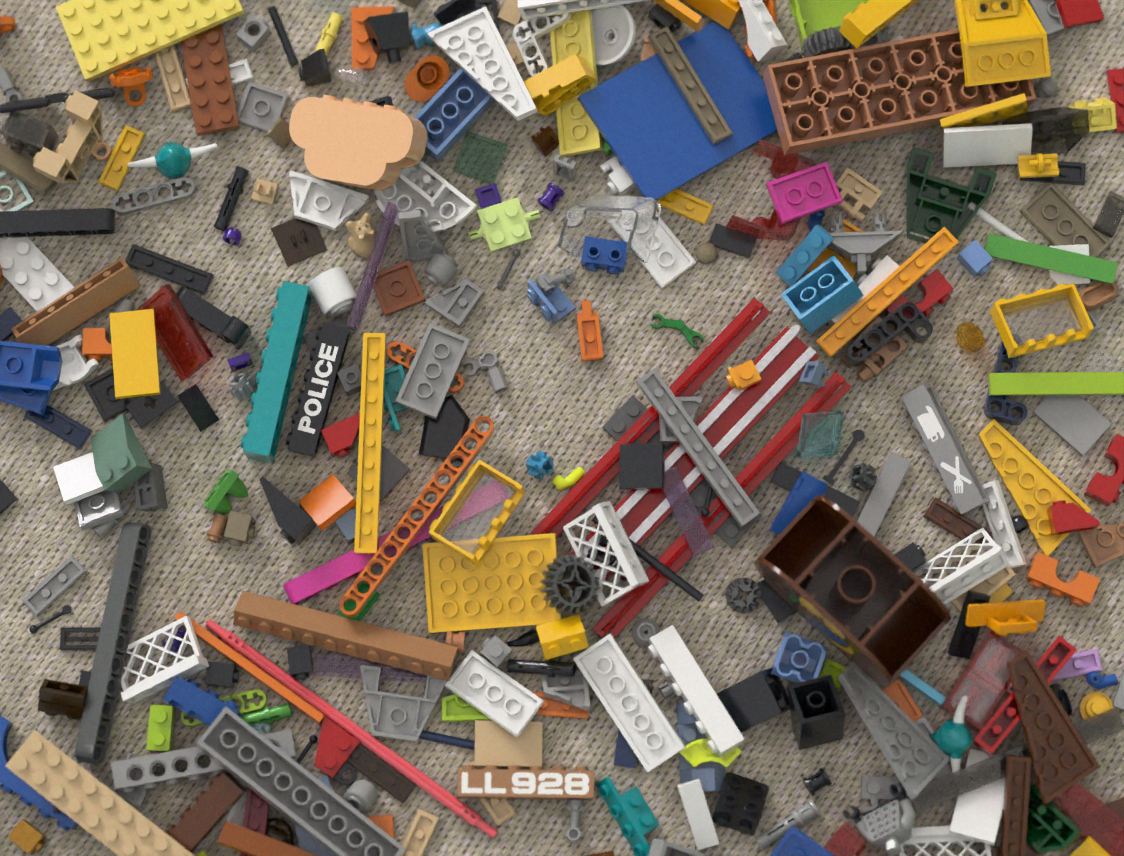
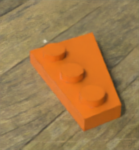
M394 6L351 7L353 71L374 70L379 54H376L373 50L363 21L372 16L392 14Z

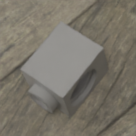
M252 15L236 33L239 42L255 53L271 33L269 24L261 17L257 19ZM252 30L260 31V33L256 36L250 35V32Z

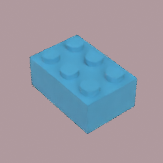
M834 255L781 294L810 334L864 296L855 281Z

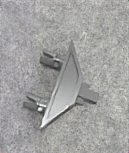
M883 211L881 222L878 212L873 213V232H844L843 214L839 213L838 223H836L834 213L829 215L831 231L829 234L834 240L828 248L848 260L850 259L851 263H856V274L864 275L867 271L866 263L871 262L873 256L899 239L904 230L888 231L887 213Z

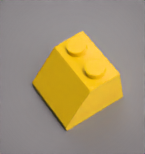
M579 614L536 626L545 661L589 648Z

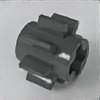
M864 462L855 465L850 471L849 477L852 479L850 484L862 491L871 489L877 480V476L874 474L876 469L870 464L866 465Z

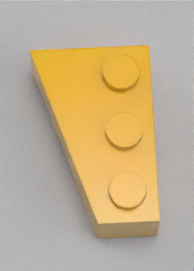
M574 54L523 82L537 108V113L547 117L596 81V78L586 59Z

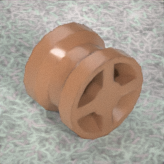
M447 631L446 644L458 647L457 652L459 654H464L465 632L457 634Z

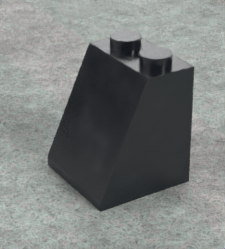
M772 668L762 670L716 694L740 733L790 710L788 693L780 677L771 674Z
M828 675L788 685L792 730L799 750L842 740L845 712L832 676Z

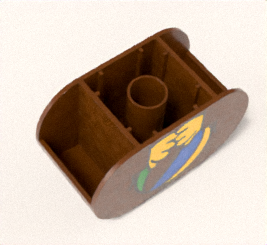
M816 495L754 561V565L760 575L783 600L846 658L854 662L869 677L886 687H889L951 620L947 607L918 576L845 510L820 495Z

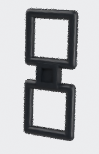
M109 87L81 91V93L97 100L114 97L116 89ZM62 92L48 94L40 98L0 104V113L48 107L52 103H65L69 95H73V93Z

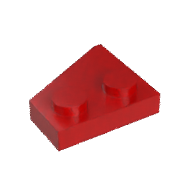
M324 717L314 763L315 767L333 779L360 744V741L330 719Z

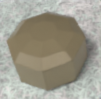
M705 242L698 245L695 255L700 263L707 265L715 261L717 250L713 244Z

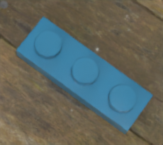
M817 224L775 273L791 287L798 282L834 238Z

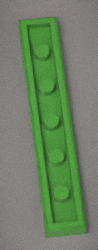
M990 233L985 247V251L992 257L1110 284L1114 282L1118 262Z

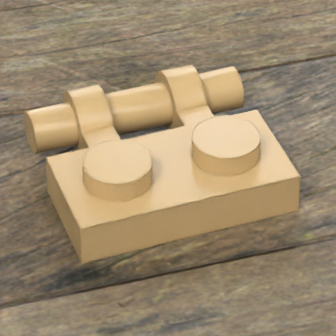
M847 167L836 182L843 202L834 207L841 208L848 213L851 219L855 218L862 223L866 215L860 212V209L864 207L870 211L883 192ZM846 195L857 202L854 207L844 200Z

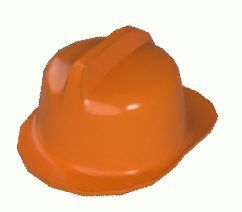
M435 55L422 59L405 79L404 85L407 95L417 102L428 101L448 81L450 71L447 62Z

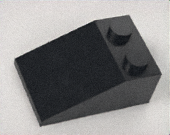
M262 476L259 480L277 524L282 530L280 534L291 545L294 542L300 545L316 527L314 520Z

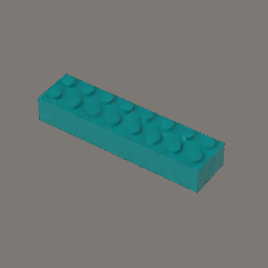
M283 281L282 287L277 288L276 300H278L277 308H273L271 313L273 325L272 329H268L266 334L268 346L267 350L262 352L261 363H263L262 371H258L256 377L258 389L257 393L253 392L251 405H253L252 414L248 413L246 419L248 431L247 435H243L241 440V448H243V452L248 459L274 464L313 297L309 286Z

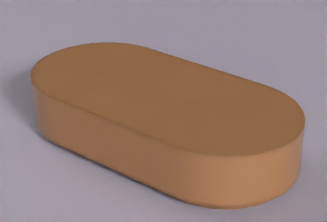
M1099 281L1081 290L1079 296L1086 311L1095 310L1114 300L1118 293V286L1115 282L1110 284Z

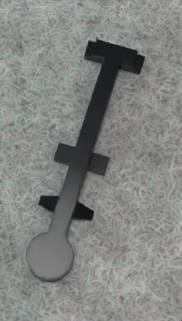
M856 430L853 433V441L829 476L825 475L823 477L824 480L833 484L834 480L832 478L857 441L864 439L865 434L862 430Z

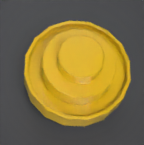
M1092 692L1081 699L1079 713L1086 723L1099 726L1111 718L1113 705L1105 694Z

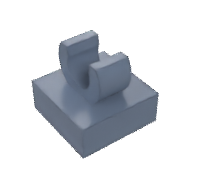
M807 361L799 382L805 385L825 386V383L821 382L820 379L822 375L829 376V372L824 370L826 365L820 362Z

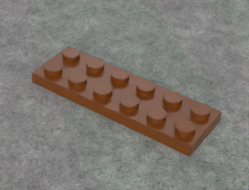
M219 24L181 41L197 136L240 129L222 24Z

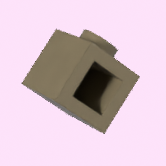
M230 511L224 533L225 539L229 540L228 544L241 546L242 543L248 544L249 539H253L255 526H252L254 520L252 515Z

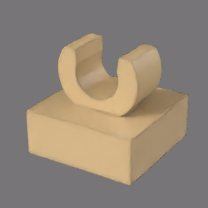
M257 178L251 197L252 201L273 206L279 185Z

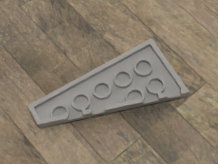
M852 662L837 678L910 799L913 800L950 758Z

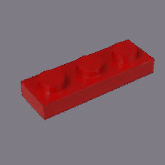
M1124 68L1107 70L1110 101L1115 103L1117 129H1115V133H1124Z

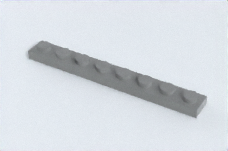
M654 368L637 380L636 384L740 527L760 514Z

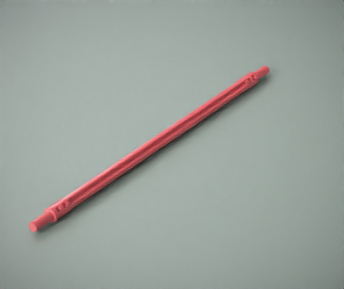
M211 619L206 623L205 626L222 638L223 643L324 714V717H327L360 741V744L471 826H477L492 838L496 836L498 830L481 819L480 814L457 799L230 630L226 631Z

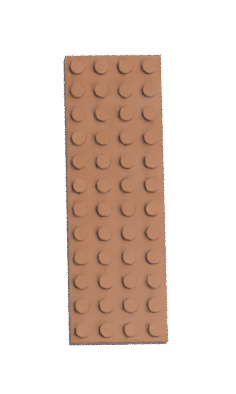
M959 29L767 65L762 74L784 155L941 125L939 119L1025 93L1028 108L1036 100L1031 79L966 87Z

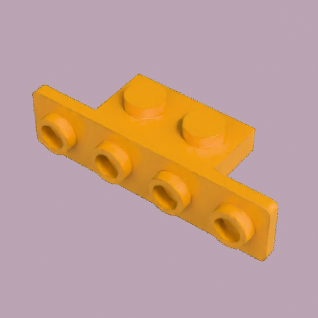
M1036 599L969 604L965 625L968 627L988 626L995 631V634L1007 636L1008 633L1027 634L1030 631H1037L1038 622L1043 621L1046 601Z

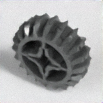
M840 26L815 31L814 34H810L804 39V43H802L804 58L855 49L856 47L839 32Z
M572 554L569 557L568 555H561L560 558H554L553 563L546 565L549 571L542 572L546 579L541 580L540 583L545 584V588H542L541 592H546L547 596L543 600L551 601L549 604L550 608L556 607V612H563L564 615H570L571 613L578 615L580 611L585 612L587 606L593 605L591 599L598 597L594 590H599L600 588L595 585V582L600 578L593 576L596 570L589 569L590 562H584L583 557L577 558L575 554ZM566 567L561 580H557L560 572ZM567 582H568V583H571V585H574V586H576V587H569L568 584H563V583H567ZM582 590L580 597L574 602V598H577V592Z

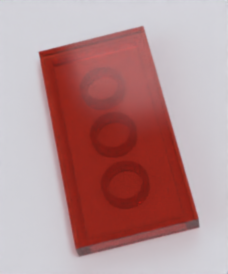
M170 284L164 285L138 308V310L154 309L157 342L181 382L190 378L214 357Z

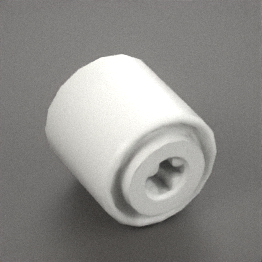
M343 267L329 269L316 276L308 284L317 304L326 317H334L347 312L359 299Z

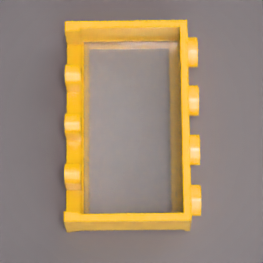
M1074 283L1069 285L1059 284L1049 290L1039 289L1028 295L1025 293L1019 294L1015 298L1008 300L1005 298L999 299L994 303L989 312L1007 350L1008 358L1088 339L1094 329Z
M478 460L476 464L469 468L467 478L464 482L458 484L455 489V495L451 501L448 500L445 503L442 514L431 523L429 531L434 540L445 545L476 566L526 494L522 485L481 460Z

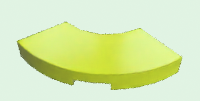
M708 738L693 741L679 751L694 768L701 763L709 761L720 763L727 768L743 752L737 747L719 757L717 752L713 754L707 744Z

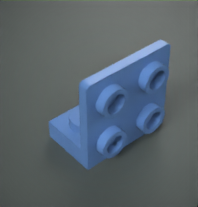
M532 280L527 282V292L529 293L527 297L533 305L538 304L541 307V314L547 322L552 321L554 324H557L575 310L576 307L558 285H555L556 289L552 293L545 295Z

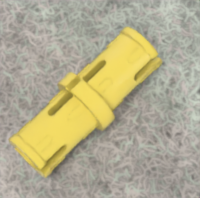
M331 13L325 29L321 31L322 36L315 52L324 48L326 57L328 56L333 42L338 38L337 33L344 20L341 15Z

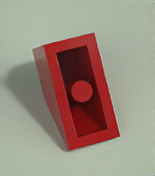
M360 413L321 430L333 457H345L350 454L349 450L354 448L359 435Z
M1065 500L1053 502V506L1047 509L1052 536L1096 529L1100 526L1096 518L1074 503L1066 504Z

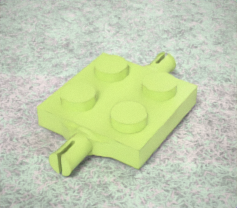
M517 197L477 210L480 229L468 232L471 241L483 237L488 243L490 252L532 239L528 228L529 221L541 217L538 209L525 213Z

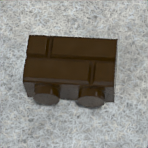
M45 679L39 689L38 711L45 712L49 716L58 714L67 716L71 720L82 719L88 687Z

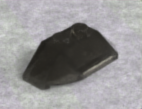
M1057 107L1029 111L1012 116L1001 122V125L1032 123L1031 155L1039 153H1068L1084 135L1086 136L1090 132L1088 110Z

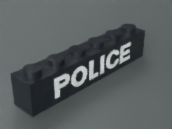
M323 322L322 327L317 329L315 339L318 340L316 348H312L310 354L311 368L305 372V389L300 391L298 397L300 407L298 411L294 412L292 424L295 425L293 432H289L286 439V445H289L288 450L291 452L316 458L322 437L321 430L325 427L338 380L337 372L341 370L351 334L349 328Z

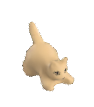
M365 213L358 221H348L346 228L352 235L347 241L350 249L358 256L368 258L376 272L382 271L377 255L381 241L377 230L372 227L370 213Z

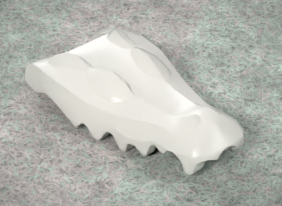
M79 334L70 341L56 346L60 349L63 362L59 383L53 390L86 379L99 366L96 359H91L87 362L79 349L83 344L82 335Z

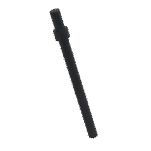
M595 515V517L592 519V522L598 525L599 521L597 516ZM628 538L637 556L698 602L702 599L704 594Z

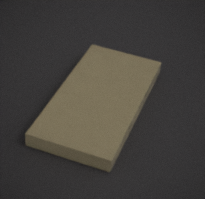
M1052 182L1019 211L1053 246L1088 244L1089 256L1097 258L1112 244Z

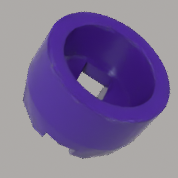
M231 227L225 231L222 239L231 244L230 239H233L235 242L232 245L238 246L242 235L239 229L234 231V228Z

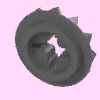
M749 578L735 579L728 585L725 593L727 604L732 610L739 613L753 611L761 601V590L758 584ZM739 586L744 592L752 591L746 597L748 604L743 599H734L740 594Z

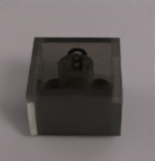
M17 111L10 112L1 132L6 140L5 142L10 145V149L18 153H22V151L30 153L29 156L33 159L37 152H41L43 147L53 151L59 139L52 125Z

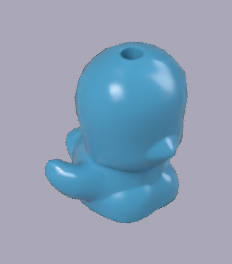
M413 23L410 33L417 50L422 49L426 44L433 47L435 43L428 37L427 33L443 25L433 23L426 28H420Z

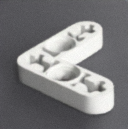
M571 12L564 13L562 18L557 15H551L553 16L552 19L549 16L526 19L513 29V37L532 77L538 74L536 73L538 68L534 64L535 62L544 68L542 71L550 68L538 38L567 23L571 18ZM542 18H546V27L543 29H538V21ZM531 24H532L533 29L536 31L535 33H534L533 31H531V29H532V28L530 27ZM523 29L528 31L525 33V38L519 36L522 34L521 30ZM530 47H536V55L529 58L527 50Z

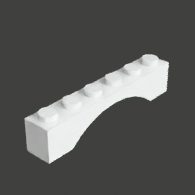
M738 0L746 20L748 45L756 60L761 62L774 59L787 44L762 0Z

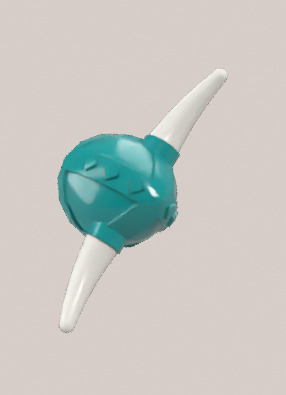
M167 142L158 150L157 155L129 162L127 166L158 167V170L165 177L177 179L189 171L191 159L214 150L218 145L215 143L202 147L185 148L179 143Z
M963 696L959 702L954 718L946 721L937 733H931V738L935 739L937 746L945 754L950 755L956 787L961 786L960 763L962 753L967 750L973 741V737L964 722L967 696Z

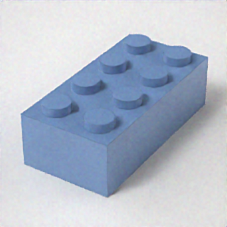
M462 68L414 117L423 123L427 131L425 152L437 162L450 151L496 102Z

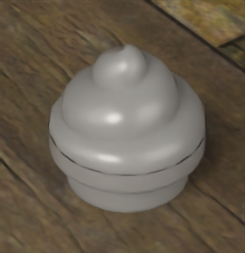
M1050 77L1041 78L1037 85L1036 95L1037 97L1044 98L1047 96L1053 97L1059 87Z

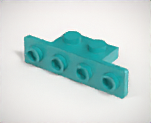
M402 364L385 370L384 410L389 409L391 417L387 419L392 431L396 430L398 435L402 434L396 413L408 409L395 403L406 378Z
M605 777L596 783L599 795L609 807L610 814L617 821L623 836L632 847L634 855L648 856L650 846L643 835L660 825L637 786L620 795L610 777Z

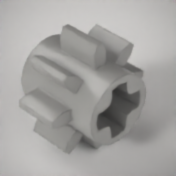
M238 373L231 378L230 384L232 387L228 391L233 397H236L237 400L240 398L247 400L252 397L253 392H255L253 386L256 385V381L252 376H249L248 373L245 375Z

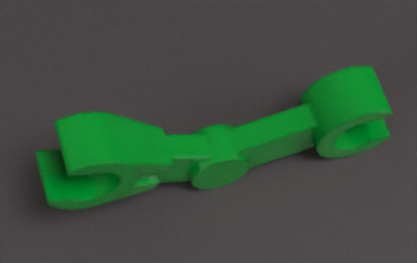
M660 314L652 315V318H659L661 320L659 325L651 324L652 328L660 329L667 327L677 329L685 335L693 348L698 347L692 341L694 337L700 338L702 342L704 341L703 336L689 329L684 321L664 319Z

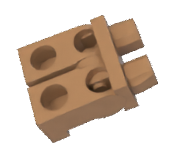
M878 316L857 339L882 321V319ZM886 324V330L892 332V329ZM898 335L861 364L863 368L856 374L863 383L872 377L876 378L899 355L907 350L909 345ZM876 337L868 338V342L871 345L879 344ZM863 346L861 350L857 353L853 352L852 356L859 357L861 352L864 350ZM844 356L842 362L848 368H851L852 366L847 363L846 358Z

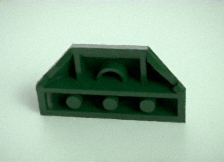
M1030 781L1026 840L1039 853L1067 850L1082 833L1081 829L1054 800L1043 804L1039 787Z

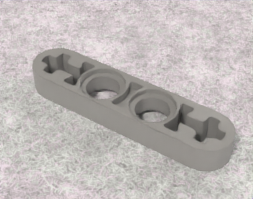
M179 178L116 195L113 198L112 206L118 214L126 215L190 198L195 194L196 186L190 178ZM184 183H187L188 186H191L190 188H188L187 193H184L183 190L177 191V196H175V192L172 188V186L174 185L176 189L183 188ZM164 188L171 191L170 196L166 199L159 197V192ZM142 194H147L150 199L148 203L140 204L138 203V197ZM132 196L134 203L136 204L135 207H133L132 203L126 204L125 209H121L120 206H117L120 204V200L122 199L125 202H130V197Z

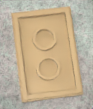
M475 720L474 765H496L498 767L542 766L543 722L530 721L517 739L494 721Z

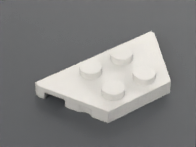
M291 170L289 172L294 216L297 219L337 231L369 201L368 195Z

